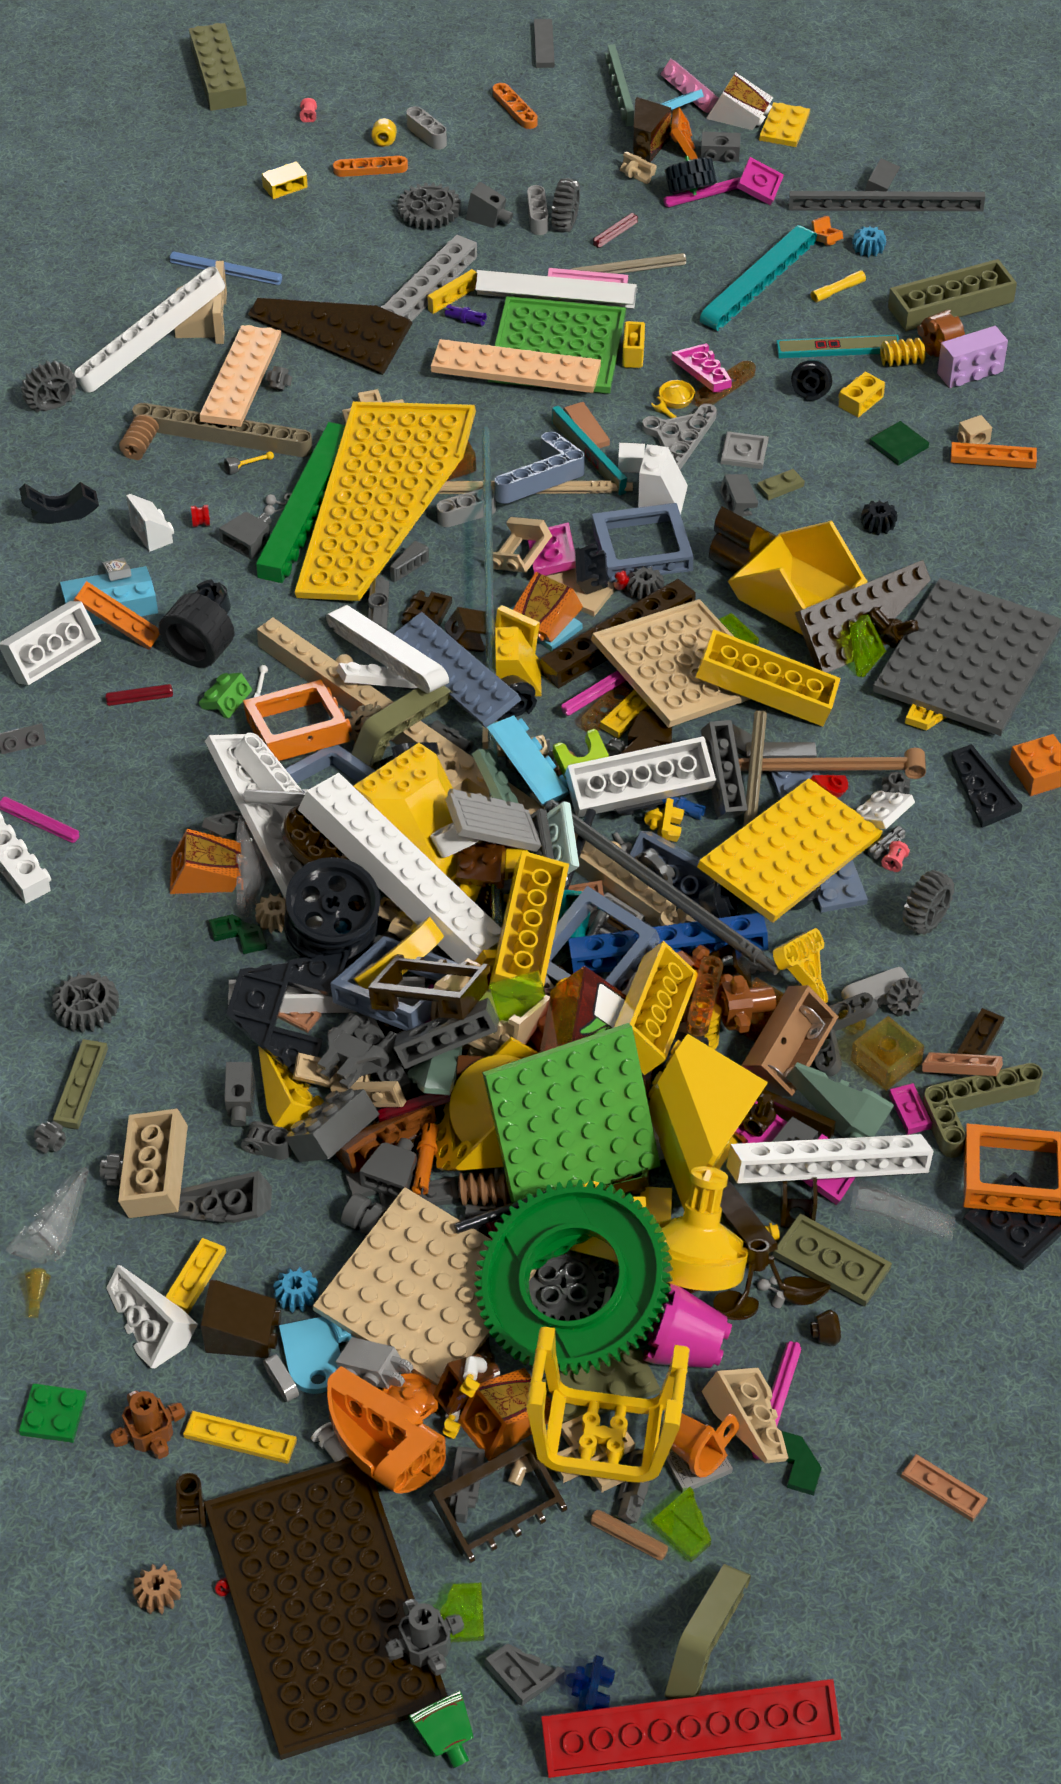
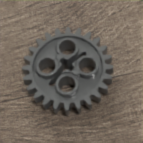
M434 182L431 186H428L427 183H424V186L417 184V188L410 186V191L404 190V194H400V199H398L400 218H403L404 222L409 221L410 226L416 224V228L421 225L424 229L427 226L434 229L436 225L442 228V224L448 226L449 221L454 222V217H459L458 213L461 212V201L459 195L455 194V190L449 191V186L442 188V184L435 186Z
M569 1249L566 1254L551 1258L541 1268L536 1269L535 1274L529 1281L532 1302L541 1313L556 1320L574 1321L586 1318L590 1314L596 1313L598 1307L602 1306L606 1287V1280H603L604 1272L598 1271V1263L591 1264L590 1256L581 1259V1252L573 1256ZM575 1297H580V1298H582V1299L576 1300V1299H573V1298H575Z

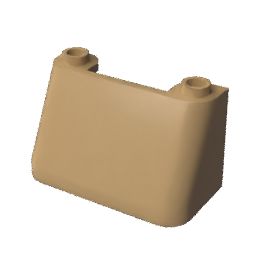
M468 958L465 960L466 962H469L471 966H482L479 963L472 961ZM447 974L434 984V989L460 992L472 977ZM489 989L479 1001L489 998L499 1018L497 1032L468 1044L491 1055L510 1037L526 1045L538 1028V1020L549 1012L552 997L536 991L527 997L525 1003L506 993ZM432 1001L431 1021L440 1017L438 1002Z

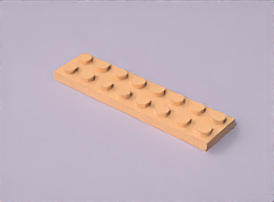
M241 325L200 413V422L242 426L280 341L281 330Z
M440 339L431 364V372L593 393L601 367V360Z

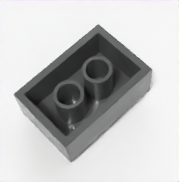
M348 1089L344 1092L336 1090L325 1097L326 1101L323 1104L312 1108L308 1112V1117L291 1126V1131L284 1138L299 1162L330 1159L379 1115L364 1089Z

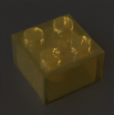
M887 1016L853 1042L851 1061L887 1091L922 1064L924 1045L891 1017Z

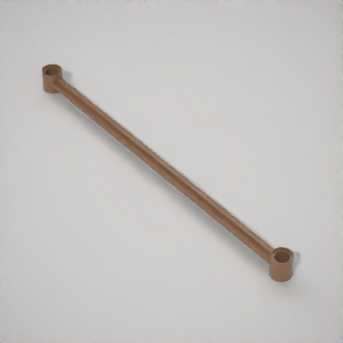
M910 748L905 751L904 757L763 758L762 771L905 770V775L908 778L919 779L926 774L925 752L922 749ZM738 758L740 770L749 771L750 758ZM555 760V765L557 766L555 768V773L559 777L560 775H562V773Z

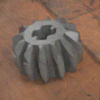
M644 566L641 569L634 568V571L629 573L628 592H630L631 598L637 597L639 601L664 586L663 576L659 570H653L652 566L650 568H645Z

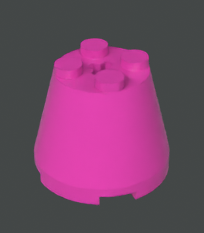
M668 1283L671 1288V1292H667L669 1301L662 1303L665 1312L658 1313L659 1323L653 1322L651 1325L654 1331H649L647 1336V1344L650 1345V1351L645 1350L643 1360L652 1364L670 1365L674 1346L680 1345L686 1346L690 1350L688 1367L711 1368L713 1364L719 1366L724 1352L720 1347L723 1339H728L732 1324L727 1322V1316L682 1287Z

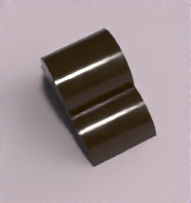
M721 506L714 522L716 535L710 545L709 558L736 574L772 541L776 535Z

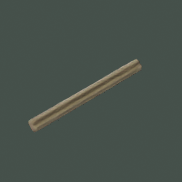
M684 253L576 267L570 270L621 274L685 265L686 256Z
M755 711L746 794L748 810L744 815V826L754 820L758 813L767 718L765 711Z

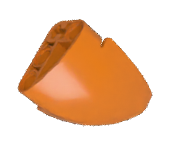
M342 1366L329 1376L327 1381L329 1417L334 1432L343 1450L363 1472L395 1493H408L425 1485L441 1471L446 1460L445 1437L423 1424V1420L418 1413Z

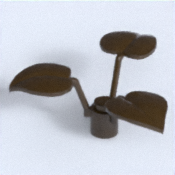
M753 1239L748 1243L746 1268H749L744 1293L741 1294L733 1290L723 1291L714 1298L713 1307L730 1320H745L755 1315L759 1308V1301L756 1298L748 1297L753 1272L765 1270L768 1264L772 1269L779 1289L785 1290L784 1297L791 1303L797 1305L813 1304L830 1290L831 1285L801 1276L787 1277L783 1284L774 1264V1256H769V1243L763 1239Z

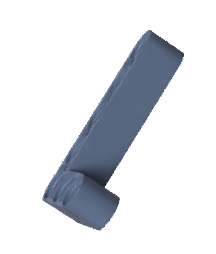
M556 432L542 434L541 456L544 460L497 476L495 478V500L499 503H510L583 476L584 452Z

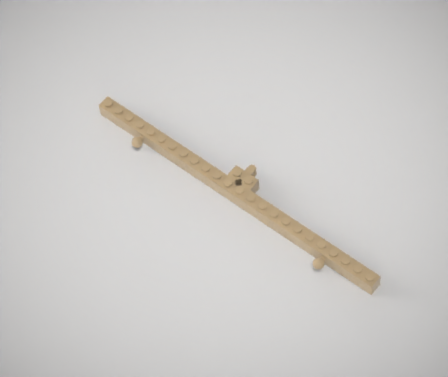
M271 618L257 628L258 646L309 683L322 680L325 687L330 688L332 698L335 697L337 703L350 712L357 710V707L373 704V708L380 705L382 710L393 703L392 700L369 684L345 683L337 672L338 664L353 662L349 655L342 654L335 661L275 618ZM422 721L414 724L391 740L397 745L403 743L437 742L440 753L437 757L453 789L466 793H481L486 798L492 797L474 758ZM508 782L512 793L518 799V803L523 804L524 809L529 810L530 815L538 809H544L543 806ZM611 841V842H613L615 845H617L618 847L621 848V846H620L619 843H617V842H615V841ZM585 842L579 858V867L575 869L577 873L590 882L602 880L604 892L610 893L645 916L644 920L654 927L661 926L659 916L663 911H676L674 904L589 842Z

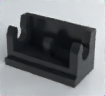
M596 544L575 548L576 582L586 595L608 587L607 556L604 550L591 553V551L597 550Z

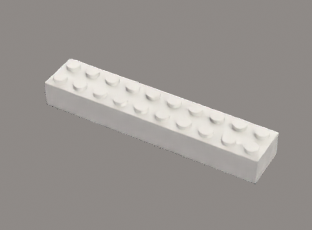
M340 773L307 790L298 810L350 861L363 867L373 877L377 887L417 925L426 918L431 917L444 935V938L437 945L455 962L461 964L467 958L475 961L483 950H497L502 928Z

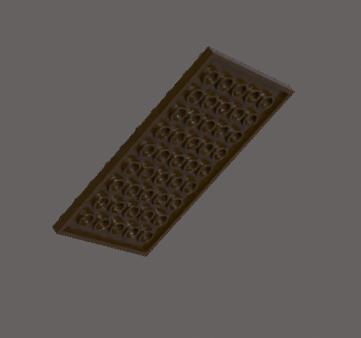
M350 1458L204 1501L280 1760L408 1720L407 1717L448 1697L441 1674L438 1676L434 1675L428 1665L418 1667L410 1664L406 1653L403 1654V1657L395 1660L389 1659L386 1654L385 1645L395 1638L399 1640L398 1626L402 1617H405L403 1603L415 1598L375 1481L363 1472Z

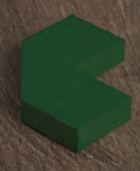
M233 914L209 919L215 942L239 937L243 954L267 949L262 927L254 923L244 922L240 917Z
M781 1431L788 1454V1459L784 1462L794 1464L787 1488L814 1496L822 1467L802 1436Z

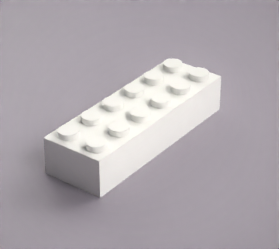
M704 736L568 765L565 772L575 814L578 818L585 816L587 809H593L597 814L644 802L712 789L716 781Z

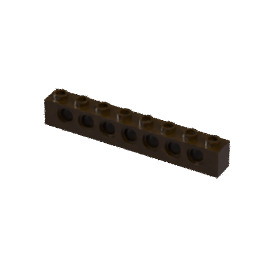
M676 579L594 628L582 633L575 639L563 644L556 650L546 654L541 658V674L558 689L608 660L591 641L593 633L695 601L696 592L680 579Z

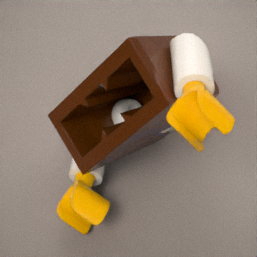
M479 1354L447 1363L433 1394L446 1412L447 1419L442 1431L444 1435L452 1439L456 1438L461 1424L455 1421L459 1419L460 1411L465 1407L468 1398L473 1397L480 1383L500 1376V1370L496 1363L488 1364Z

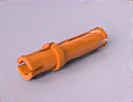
M428 1123L423 1125L421 1141L417 1145L419 1154L412 1191L420 1195L422 1188L423 1195L429 1192L433 1158L438 1150L436 1140L439 1127L434 1123H430L429 1130Z

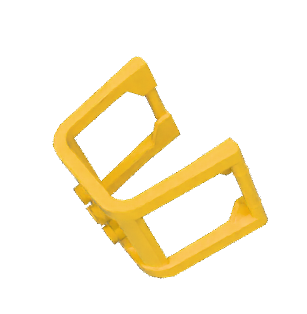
M541 1327L526 1404L537 1459L546 1467L563 1473L627 1482H646L658 1477L680 1428L686 1375L688 1372L689 1348L680 1345L674 1346L669 1370L660 1394L655 1398L642 1399L569 1388L561 1382L556 1356L555 1328ZM544 1370L549 1392L553 1395L547 1431L544 1417L546 1382H542ZM565 1403L588 1407L587 1412L582 1418L584 1434L579 1439L580 1459L557 1455ZM599 1408L615 1410V1416L611 1418L609 1427L605 1425L600 1426ZM665 1410L662 1430L659 1438L662 1411ZM626 1412L649 1414L642 1466L640 1467L619 1464L625 1447L622 1438L625 1437L628 1427V1421L625 1418ZM597 1443L606 1445L608 1463L591 1460V1457L595 1454Z

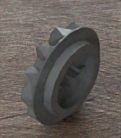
M899 979L888 991L887 1005L893 1013L900 1017L903 1014L910 1016L911 1011H918L917 1007L919 1004L924 1003L922 995L925 992L922 990L921 984L915 979ZM906 992L909 995H911V997L907 999V1004L902 1000L903 998H905Z

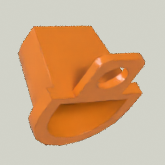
M682 1413L680 1428L671 1450L689 1464L690 1471L699 1478L707 1477L728 1456L724 1448L737 1433L740 1425L733 1414H728L715 1431L713 1427L706 1426ZM731 1424L730 1431L724 1436L726 1427Z

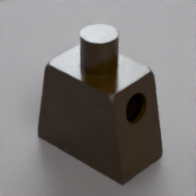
M653 710L651 712H639L628 735V746L641 734L646 735L661 745L672 743V727L668 728Z

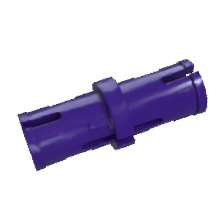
M448 304L446 308L450 310L445 309L446 317L459 319L462 323L471 322L484 326L485 322L482 320L486 321L487 319L486 313L473 311L469 307L461 308Z

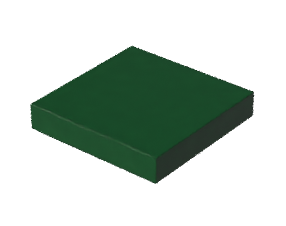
M902 421L871 437L869 441L870 445L898 466L929 448V442Z

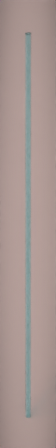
M484 427L482 429L486 665L496 675L490 429ZM488 730V749H492V752L498 758L497 741ZM491 884L492 920L500 925L502 922L501 889L496 888L495 884Z

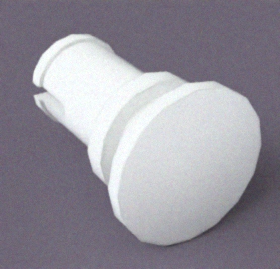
M331 1422L318 1428L312 1435L311 1440L313 1442L320 1441L319 1446L322 1449H326L335 1462L350 1458L341 1447Z

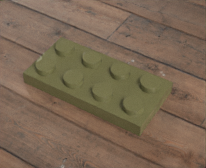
M801 1213L778 1244V1250H775L773 1253L775 1258L817 1281L830 1284L832 1289L864 1307L870 1301L892 1266L891 1262Z
M633 1346L630 1347L629 1356L621 1352V1361L619 1362L613 1357L610 1358L611 1366L609 1367L604 1362H601L599 1371L592 1365L587 1374L583 1368L579 1370L578 1375H575L572 1370H569L567 1375L559 1373L560 1380L565 1386L578 1390L642 1399L660 1393V1387L648 1363L643 1360L644 1355L640 1347L637 1349ZM545 1378L542 1382H546V1395L552 1401L553 1395L549 1392L547 1379ZM565 1403L562 1424L585 1414L588 1407ZM599 1408L598 1414L601 1415L612 1410Z

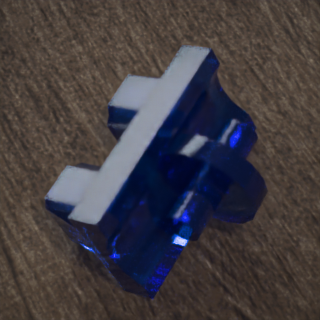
M595 1655L593 1662L587 1663L585 1668L577 1666L575 1673L566 1675L565 1683L572 1688L571 1695L579 1697L577 1711L609 1707L610 1695L598 1692V1686L609 1688L613 1683L615 1670L603 1665L604 1657Z

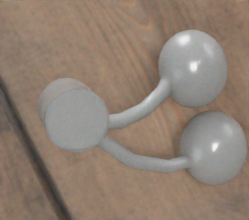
M291 493L284 496L286 503L277 501L276 497L272 494L268 495L265 499L268 505L265 507L264 512L272 515L276 511L283 510L284 508L275 510L272 505L275 503L286 505Z
M774 1276L770 1278V1281L760 1279L757 1282L758 1289L761 1291L769 1289L776 1291L777 1294L772 1301V1305L776 1308H781L786 1300L784 1297L785 1290L781 1292L771 1287V1284H777Z

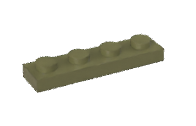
M82 1040L53 1121L63 1127L79 1129L108 1050L107 1043Z

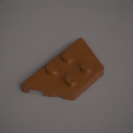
M479 840L477 843L459 851L456 874L459 883L464 885L475 884L481 887H485L489 883L495 884L498 889L504 888L506 845Z

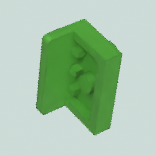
M242 673L221 674L216 679L217 682L212 688L204 693V697L199 702L201 708L204 710L219 709L224 718H230L243 700L252 692V688Z

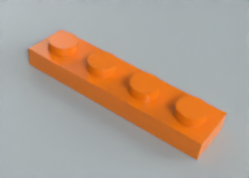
M952 442L951 463L1036 469L1037 448Z
M87 581L74 599V601L82 602L86 610L146 649L150 650L160 635L158 627Z

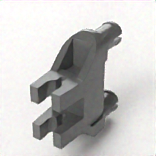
M349 1013L348 1017L338 1027H333L328 1032L329 1049L317 1063L318 1067L323 1069L320 1072L321 1077L330 1080L337 1072V1076L342 1078L339 1082L340 1086L349 1089L361 1076L375 1073L389 1063L390 1054L394 1050L396 1035H398L389 1031L387 1036L378 1045H371L352 1036V1033L362 1024L361 1019L353 1013Z

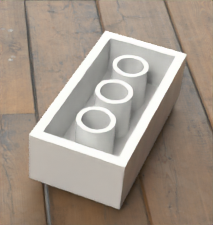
M69 601L0 642V650L18 684L30 685L101 642V639L83 603L80 601Z

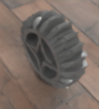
M566 178L560 179L557 183L551 214L554 230L570 232L578 216L581 191L577 180Z
M46 360L44 365L38 364V368H31L32 372L26 373L27 379L22 380V397L27 405L36 412L41 410L46 412L66 405L67 401H72V395L76 394L77 380L68 366L55 360L51 364Z
M935 870L928 871L925 875H922L920 880L915 883L914 888L911 889V893L907 897V903L904 905L903 922L905 926L923 935L937 928L938 923L942 922V918L946 915L948 908H950V902L953 900V879Z
M87 971L86 975H81L78 972L74 978L69 975L68 981L61 980L60 987H55V994L52 995V1008L58 1022H62L65 1028L70 1026L73 1032L78 1027H80L82 1033L89 1027L94 1032L96 1025L103 1029L104 1021L111 1023V1016H116L117 1009L119 1008V994L113 981H109L107 976L101 977L98 972L94 975H91L89 971ZM103 996L104 1000L102 1003H99V998ZM72 999V1005L68 1007L67 1003Z

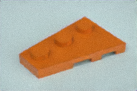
M677 107L672 113L671 137L675 142H679L686 155L689 156V160L698 159L697 154L693 150L695 145L691 139L692 132L689 121L680 107Z

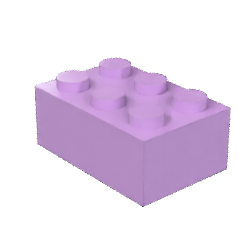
M996 326L941 342L937 374L949 388L961 386L970 381L980 380L989 375L999 374L1004 369L1008 340Z

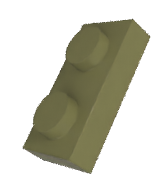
M794 469L758 482L757 489L769 501L804 487L805 481Z

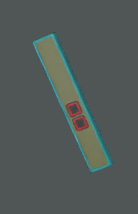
M898 335L786 339L777 340L776 346L779 358L880 354L883 341L890 343L891 340H895L898 343L899 337Z
M559 405L553 407L552 423L570 443L584 452V458L606 481L616 484L618 488L616 492L619 495L626 493L627 477Z

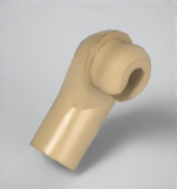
M526 1456L514 1463L507 1481L508 1483L520 1487L525 1473L534 1471Z

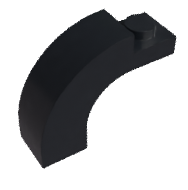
M79 482L68 493L60 496L44 495L27 484L19 488L22 504L27 508H31L32 518L44 523L54 524L79 520L89 515L99 506L96 491L82 482Z

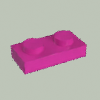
M913 1083L890 1089L889 1097L894 1104L907 1135L931 1129L932 1121Z

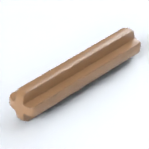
M596 1510L591 1517V1524L658 1560L665 1558L668 1552L666 1544L601 1510Z

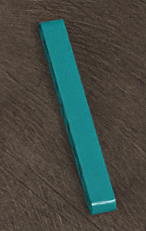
M797 225L703 310L700 316V323L716 331H719L720 327L723 328L731 320V317H735L743 310V306L746 307L755 299L753 298L754 296H758L766 289L764 288L766 285L769 286L777 279L776 276H780L788 269L787 266H791L799 259L800 255L802 256L810 249L811 245L815 244L817 233Z

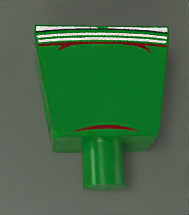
M461 1691L443 1698L407 1717L434 1758L446 1752L453 1769L470 1761L462 1744L474 1737Z

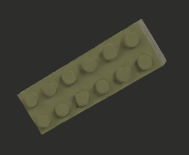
M215 23L208 26L189 28L191 49L210 111L247 105L246 87L226 24Z
M999 259L892 287L889 292L888 308L904 330L909 331L917 329L925 318L944 310H951L950 314L953 317H961L1012 303L1015 299L1017 282Z

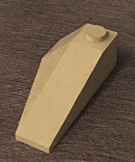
M759 1368L717 1371L702 1390L713 1413L722 1422L728 1414H733L740 1425L735 1435L764 1463L786 1461L788 1454L783 1435L775 1422L778 1415L776 1409H772L770 1399L773 1397L772 1392Z

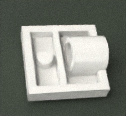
M877 791L871 795L868 801L860 805L856 812L863 816L864 820L872 822L875 828L887 829L915 801L910 794Z

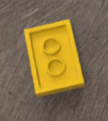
M773 102L760 133L759 141L797 147L809 117L810 109Z

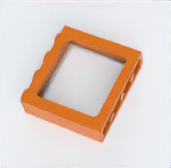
M322 680L243 700L246 720L253 733L263 740L278 761L350 742L349 732H352L350 721L348 718L345 719L343 709L338 707L336 698H332L330 688L325 687ZM322 702L332 720L273 735L263 717Z
M966 1124L964 1142L965 1208L1061 1216V1132ZM980 1146L1057 1153L1058 1189L982 1183L980 1181Z

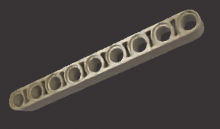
M138 403L132 409L133 419L138 415H148L155 419L159 424L157 433L271 451L297 457H307L313 451L312 436L307 430L244 420L241 427L200 422L201 412L148 403Z

